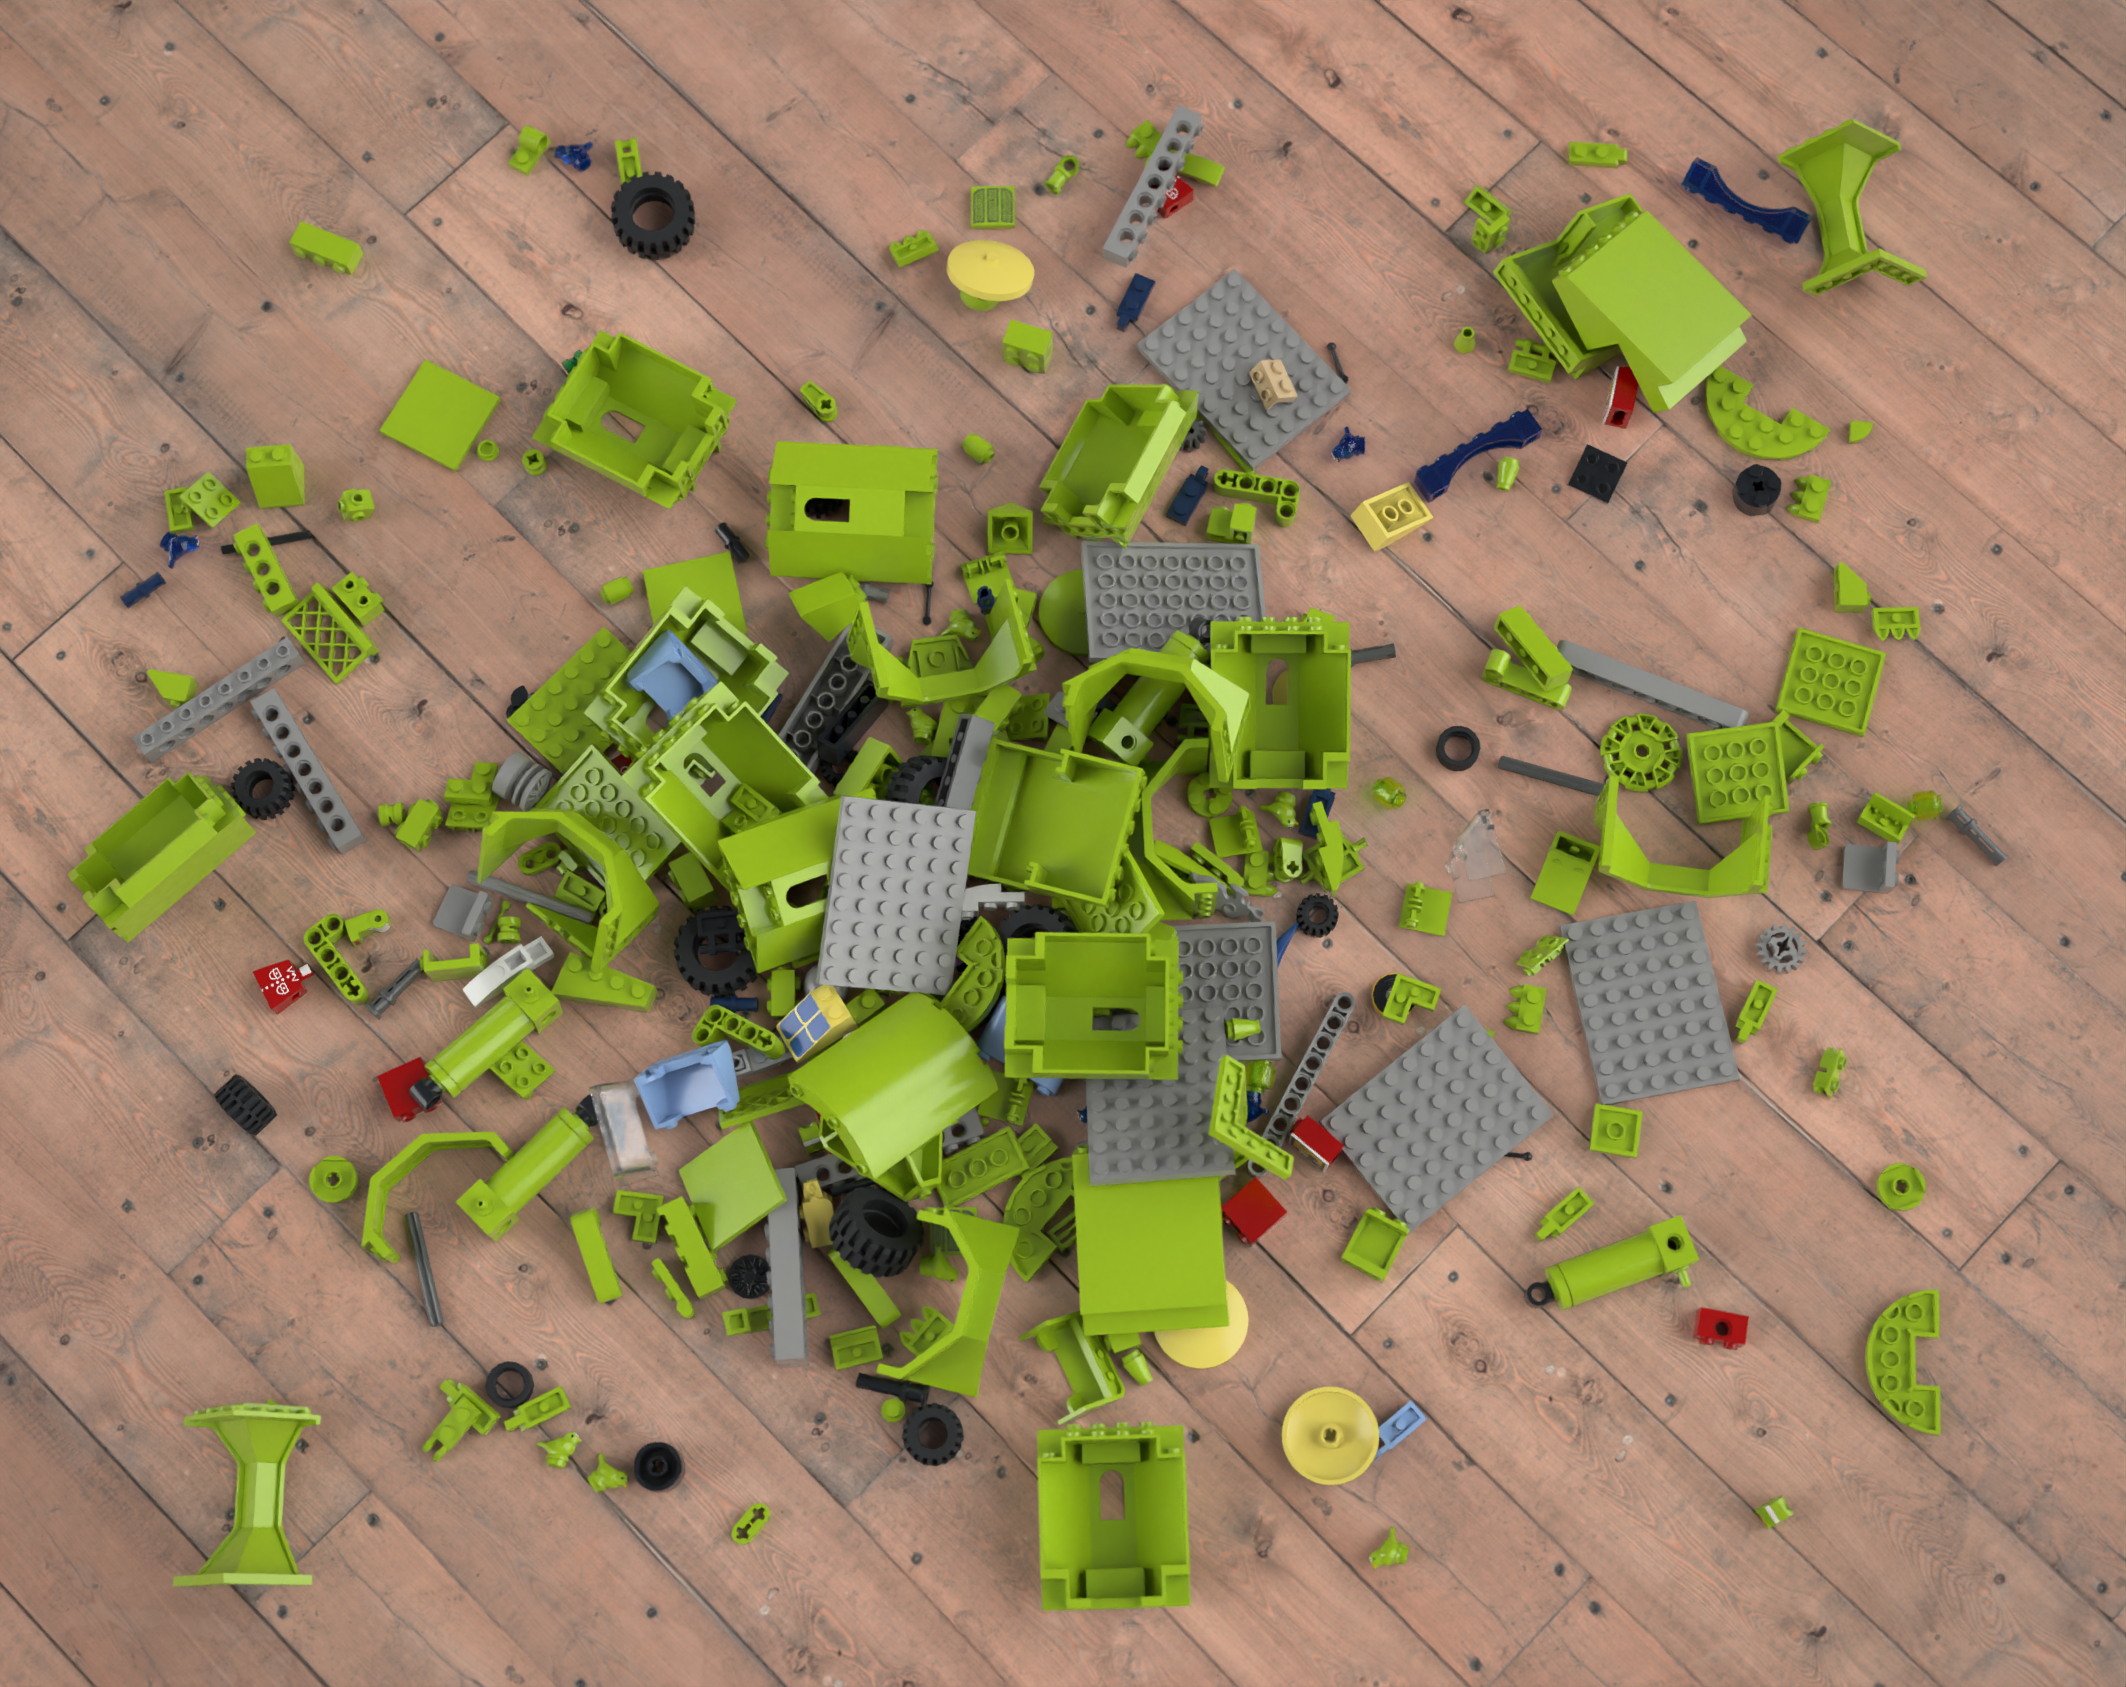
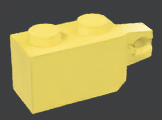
M817 1178L803 1181L804 1197H802V1205H799L801 1219H806L807 1227L803 1228L806 1242L810 1241L812 1248L832 1245L833 1242L830 1240L829 1222L835 1213L832 1197L828 1193L822 1192Z

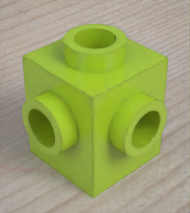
M348 489L343 491L340 500L337 502L338 511L340 514L342 513L344 521L360 522L364 519H370L375 509L370 489Z

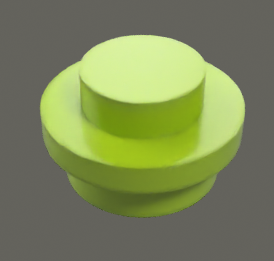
M484 440L477 447V455L482 461H493L499 455V447L494 441Z
M896 1398L886 1400L881 1408L883 1418L891 1423L902 1420L906 1411L903 1402Z

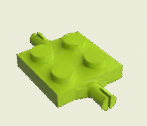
M1341 832L1344 859L1340 884L1365 869L1358 857V851L1368 846L1364 837L1352 844L1346 840ZM1318 843L1302 853V858L1308 866V871L1297 878L1301 885L1314 879L1320 884L1324 892L1327 893L1322 882V878H1325L1323 870H1318L1315 862L1318 849L1324 847H1320Z

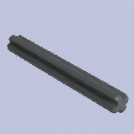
M1501 756L1498 763L1499 769L1595 796L1600 795L1605 785L1506 756Z
M410 1212L405 1215L429 1323L432 1327L442 1325L444 1321L419 1214L417 1212Z

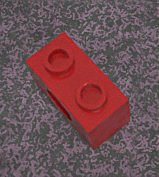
M1700 1307L1696 1312L1693 1338L1699 1339L1700 1344L1714 1345L1715 1342L1723 1344L1725 1349L1737 1350L1738 1347L1745 1345L1749 1316ZM1719 1323L1725 1327L1726 1333L1724 1336L1716 1333V1324Z

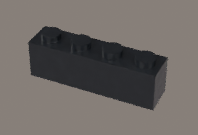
M867 680L817 739L819 758L838 766L888 707V700L886 698L877 697L873 682Z

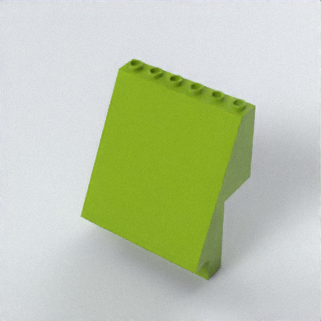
M1631 193L1578 211L1556 240L1503 258L1493 271L1494 275L1567 373L1571 374L1575 380L1621 353L1622 350L1619 344L1587 350L1552 280L1559 275L1558 271L1560 269L1570 266L1575 257L1586 253L1585 249L1598 243L1600 236L1611 232L1615 224L1624 221L1627 214L1633 211L1638 213L1644 211Z
M1633 211L1625 216L1624 221L1615 224L1611 232L1600 236L1598 243L1585 249L1586 253L1575 257L1570 266L1560 269L1558 271L1559 275L1552 282L1586 349L1590 350L1619 344L1653 413L1670 410L1747 342L1740 325L1752 314L1648 211L1639 213Z
M992 738L988 745L987 758L983 763L980 773L981 779L977 784L974 794V803L970 810L976 811L967 876L983 880L987 884L1001 883L1002 887L1109 908V904L1113 903L1116 897L1115 882L1120 880L1123 867L1120 866L1122 857H1126L1129 844L1126 843L1127 838L1134 831L1135 821H1132L1134 813L1140 809V791L1146 787V772L1143 768L1062 748L1060 751L1061 755Z
M1080 1145L1077 1149H1073L1072 1161L1080 1314L1083 1316L1084 1336L1228 1327L1229 1310L1219 1176L1091 1186L1088 1145Z

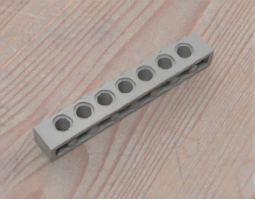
M1180 105L1177 106L1103 247L1104 259L1125 268L1128 267L1130 261H1135L1139 244L1145 242L1149 225L1153 226L1155 223L1158 208L1163 207L1168 189L1172 190L1175 184V175L1177 172L1182 171L1186 154L1192 152L1195 137H1199L1202 133L1204 124H1202L1201 114ZM1180 132H1185V133H1187V134H1186V135H1179L1178 133H1180ZM1170 150H1177L1178 152H1176V153H1170L1169 151H1170ZM1164 167L1168 168V170L1161 171L1160 169ZM1153 185L1159 186V188L1152 189L1150 187ZM1147 203L1149 206L1143 207L1141 204ZM1134 221L1140 222V224L1133 225L1131 223ZM1129 239L1131 242L1123 243L1122 240Z
M286 637L132 738L144 756L153 763L304 665L305 661L288 637Z
M275 688L250 701L254 707L251 710L257 722L262 721L265 726L262 728L263 733L268 740L273 739L276 745L272 748L279 759L283 757L286 761V764L283 765L290 777L294 775L296 778L295 787L301 795L305 793L308 801L305 802L312 814L316 812L319 817L316 820L317 824L323 832H328L330 838L327 841L334 851L338 849L342 854H345L367 841ZM273 714H278L276 720L269 721ZM284 732H289L287 738L280 739ZM295 750H300L297 757L291 758V754ZM311 768L308 775L302 776V772L305 769ZM316 787H322L318 794H313V790ZM333 805L330 812L324 813L326 806ZM344 823L340 831H334L336 825Z
M975 1107L957 1119L956 1125L943 1129L942 1151H945L946 1154L957 1151L959 1149L958 1146L964 1144L971 1146L985 1138ZM955 1127L964 1128L965 1132L961 1137L952 1135V1130ZM834 1154L795 1166L803 1193V1181L817 1178L821 1171H828L830 1173L826 1181H819L822 1192L823 1190L854 1180L866 1178V1176L860 1175L854 1167H852L850 1173L842 1174L840 1167L846 1162Z

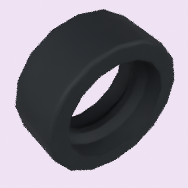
M1452 726L1440 735L1436 746V756L1440 764L1452 771H1464L1472 767L1477 761L1481 749L1480 740L1471 729L1464 726ZM1459 736L1468 740L1472 750L1470 756L1463 761L1449 758L1445 752V744L1449 738Z
M507 1361L498 1364L490 1371L486 1381L488 1396L494 1403L503 1408L514 1409L525 1404L530 1399L534 1389L532 1374L526 1367L517 1362ZM507 1371L519 1373L524 1381L523 1391L514 1399H504L498 1394L496 1389V1382L499 1376Z

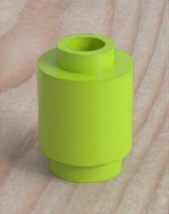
M970 433L961 445L964 452L981 465L984 463L988 464L995 456L994 446L978 434Z
M627 576L624 578L618 577L603 584V590L599 591L604 602H609L611 606L631 597L630 594L635 592Z

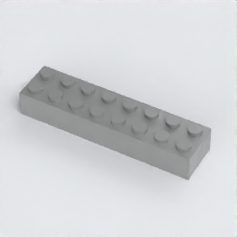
M852 623L842 632L778 735L813 774L818 769L821 760L818 757L817 739L867 680H873L871 670L851 660L846 638ZM875 627L878 642L890 652L894 646L892 636Z
M795 1168L774 1169L787 1201L766 1215L769 1224H765V1238L768 1239V1244L770 1243V1248H766V1261L769 1262V1267H771V1271L767 1272V1283L770 1286V1290H772V1295H768L769 1310L773 1314V1319H769L770 1334L774 1338V1343L770 1344L771 1358L774 1359V1362H777L780 1368L809 1366L802 1220L799 1213V1205H801L800 1182Z

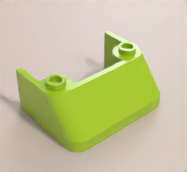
M1080 1311L1045 1321L1019 1336L1020 1341L1035 1337L1037 1345L1045 1352L1055 1351L1074 1394L1067 1399V1409L1070 1414L1058 1420L1059 1425L1086 1416L1124 1396V1385L1101 1336H1084L1083 1316L1080 1314Z

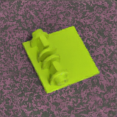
M209 471L179 496L183 500L181 509L186 513L194 511L211 528H214L241 504Z
M1002 551L960 564L974 605L977 604L978 589L982 586H988V590H992L994 598L998 597L1005 579H1010L1011 585L1015 587L1006 563L1005 554Z
M1050 693L1021 697L1020 703H1022L1020 710L1016 715L1011 714L1008 718L1010 722L1007 735L1010 741L1038 738L1040 742L1047 741L1050 717L1045 715L1044 712L1051 702Z
M493 794L491 805L452 802L445 826H448L453 831L466 830V832H470L472 828L473 833H476L477 829L479 832H482L483 828L491 821V813L496 812L500 796Z
M1246 806L1239 807L1236 815L1209 819L1218 858L1263 851L1254 811L1250 812Z
M1418 881L1415 884L1407 883L1399 927L1444 937L1453 892L1424 887V883Z
M1545 935L1537 941L1538 945L1532 950L1529 949L1520 955V960L1515 964L1525 967L1523 972L1527 977L1534 976L1542 967L1546 966L1545 961L1550 963L1551 960L1562 953L1563 945L1569 939Z
M523 1041L489 1068L496 1077H499L505 1085L514 1090L521 1099L525 1098L526 1100L533 1096L532 1091L556 1072L552 1066Z
M991 1070L999 1090L980 1103L977 1114L1023 1126L1035 1082L1027 1080L1028 1078H1004L1005 1073Z

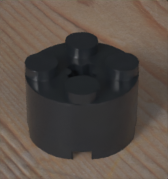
M1753 464L1744 469L1739 474L1732 490L1736 508L1748 516L1767 514L1773 509L1780 495L1781 479L1773 470L1759 464Z
M651 1442L638 1451L633 1467L634 1476L641 1486L656 1493L668 1492L676 1488L682 1481L686 1473L685 1461L682 1454L675 1447L664 1442ZM657 1462L664 1464L661 1473L654 1471L657 1468Z

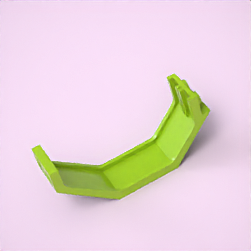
M495 1132L423 1133L419 1135L370 1178L361 1247L370 1253H374L385 1263L389 1261L395 1265L401 1259L399 1254L383 1236L388 1194L398 1182L433 1152L438 1150L493 1147L507 1160L515 1153Z

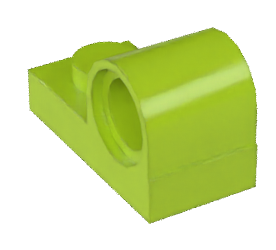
M526 125L519 136L520 146L509 161V166L529 176L551 143L548 135L530 125Z

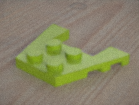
M957 634L912 639L907 669L917 678L973 669V666ZM985 693L983 695L973 697H987L989 694ZM901 701V708L921 706Z
M967 697L944 701L930 756L948 758L949 742L953 741L960 714L974 715L986 697ZM999 730L995 737L998 740L1010 742L1006 731L1001 732Z

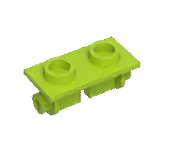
M1830 1047L1827 1048V1051H1824L1819 1067L1827 1069V1071H1817L1812 1085L1815 1093L1822 1094L1825 1091L1828 1098L1831 1099L1833 1092H1837L1840 1079H1838L1840 1071H1844L1847 1064V1057H1845L1842 1048H1839L1838 1053H1836V1049Z

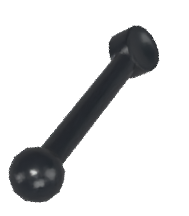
M1330 342L1327 346L1328 350L1332 352L1341 380L1347 384L1349 379L1348 376L1344 375L1335 351L1336 345Z
M933 581L932 584H925L927 596L923 624L927 626L932 622L930 618L931 588L934 586Z
M1508 1152L1505 1157L1523 1158L1525 1161H1530L1532 1154L1530 1152H1525L1524 1154Z

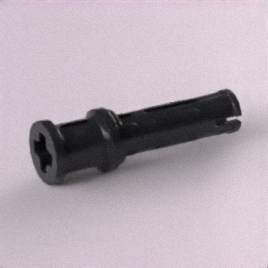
M859 1373L856 1380V1388L899 1397L903 1402L910 1400L921 1403V1406L927 1403L930 1385L911 1384L909 1380L902 1383Z

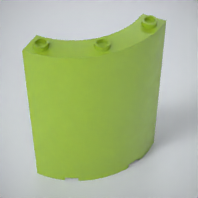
M910 992L787 1076L793 1096L806 1102L826 1120L828 1126L836 1131L848 1149L855 1163L856 1171L860 1175L873 1180L999 1090L988 1063L983 1065L977 1054L980 1050L966 1030L945 1009L940 1011L934 1006L932 999L919 992Z

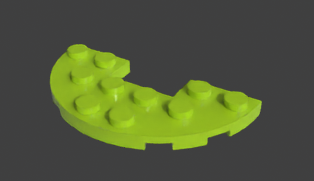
M1718 366L1708 377L1705 388V405L1709 419L1712 420L1718 430L1719 436L1732 448L1744 455L1760 460L1779 459V461L1794 459L1816 448L1831 430L1793 407L1782 424L1748 406L1743 402L1754 385L1722 366Z
M983 916L978 918L957 947L956 956L968 966L944 999L939 1001L932 994L923 993V995L934 1001V1006L940 1011L943 1009L948 1011L966 1032L976 1027L991 1011L999 997L1005 977V952L1003 944L995 928Z
M1072 1157L1061 1158L1043 1164L1031 1171L1016 1186L1006 1205L1003 1224L1020 1228L1017 1247H1014L1010 1262L1027 1284L1058 1249V1246L1041 1231L1071 1196L1074 1198Z
M1923 1290L1898 1299L1880 1314L1867 1339L1865 1366L1870 1386L1876 1398L1893 1418L1915 1431L1939 1436L1941 1435L1940 1386L1916 1385V1337L1940 1338L1939 1290Z

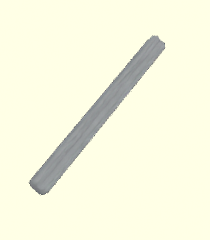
M472 870L468 873L467 882L525 903L537 905L586 924L593 922L594 914L592 912L491 876L479 884L477 882L478 872Z

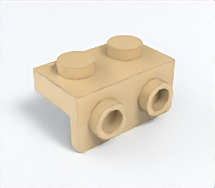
M1281 359L1261 360L1250 371L1249 374L1265 409H1271L1279 402H1292L1298 397Z

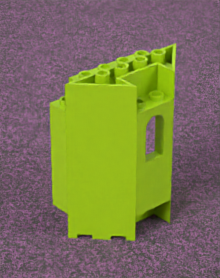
M599 330L589 348H586L579 357L578 365L568 374L566 384H563L556 393L555 401L544 412L543 420L533 434L532 439L671 509L676 500L681 502L688 497V491L695 492L698 490L695 483L696 478L713 451L721 452L722 445L720 440L727 433L731 421L728 416L735 407L737 399L714 388L711 378L621 332L615 338ZM608 412H618L645 426L634 444L605 429L602 426L603 416Z
M1167 384L1108 385L1101 399H1086L1039 486L1048 495L1040 510L1045 514L1041 523L1048 526L1057 525L1062 529L1061 532L1076 539L1078 536H1081L1085 541L1101 542L1103 537L1112 538L1126 550L1197 417L1199 390H1173Z
M776 441L772 467H769L768 480L769 484L772 485V489L768 490L767 503L771 504V512H767L766 525L770 526V530H767L765 548L769 551L770 576L823 579L843 571L848 577L851 575L855 577L857 581L932 584V564L935 557L936 495H938L939 474L937 472L938 449ZM812 498L849 499V522L811 520L805 514V505Z
M684 586L583 713L598 729L599 735L608 743L618 745L617 750L627 758L631 756L635 759V753L641 747L650 745L654 741L652 737L657 732L648 728L646 718L657 703L644 689L641 692L636 689L632 690L627 684L626 679L628 678V671L660 634L668 629L709 670L718 683L722 681L739 701H746L759 716L764 713L778 695L776 690L789 675V672L776 662L778 657L763 644H754L723 618L726 613L709 599L702 600L687 586ZM691 753L684 760L685 771L699 786L706 779L712 778L716 774L714 768L698 753Z
M1238 617V621H1211L1210 669L1248 692L1251 708L1228 783L1218 781L1211 734L1212 727L1210 726L1209 788L1348 789L1351 711L1350 622H1321V617H1307V622H1298V617H1284V622H1275V617H1261V621H1252V617ZM1281 659L1288 665V705L1266 704V667L1271 660Z
M720 681L699 698H692L683 710L669 720L671 725L665 731L663 729L659 730L652 737L654 741L650 745L641 747L635 753V759L621 778L731 893L733 892L731 884H728L724 877V870L726 868L718 840L734 835L723 825L721 820L739 808L730 800L743 783H746L777 807L781 814L829 797L818 786L820 781L746 701H739ZM691 753L700 754L726 781L710 797L684 769V760Z
M188 771L176 782L169 776L86 846L84 850L89 856L67 875L84 893L83 899L104 921L106 926L129 943L257 832L245 820L244 816L247 814L221 784L215 786L206 774L202 777L197 774L194 777Z
M872 787L848 795L851 797L877 799ZM840 794L737 829L738 834L718 840L726 868L724 870V877L727 883L731 884L733 891L730 893L731 900L738 908V923L741 928H744L746 934L744 943L746 948L751 951L757 974L820 951L827 898L799 908H793L786 901V893L793 885L826 874L829 884L841 801Z
M1035 932V938H1008L1006 955L1007 987L1006 1025L1004 1030V1078L1178 1080V1054H1183V1040H1178V1031H1183V1017H1178V1008H1183V994H1178V985H1183V970H1178L1179 940H1150V934ZM1093 1008L1132 1009L1138 1013L1140 1018L1138 1026L1130 1031L1092 1030Z
M1139 1422V1427H1130L1129 1423H1115V1427L1105 1428L1104 1423L1091 1424V1428H1081V1424H1068L1066 1429L1037 1430L1042 1611H1092L1191 1606L1183 1425L1154 1426V1422ZM1107 1471H1116L1123 1477L1125 1519L1101 1520L1100 1479Z

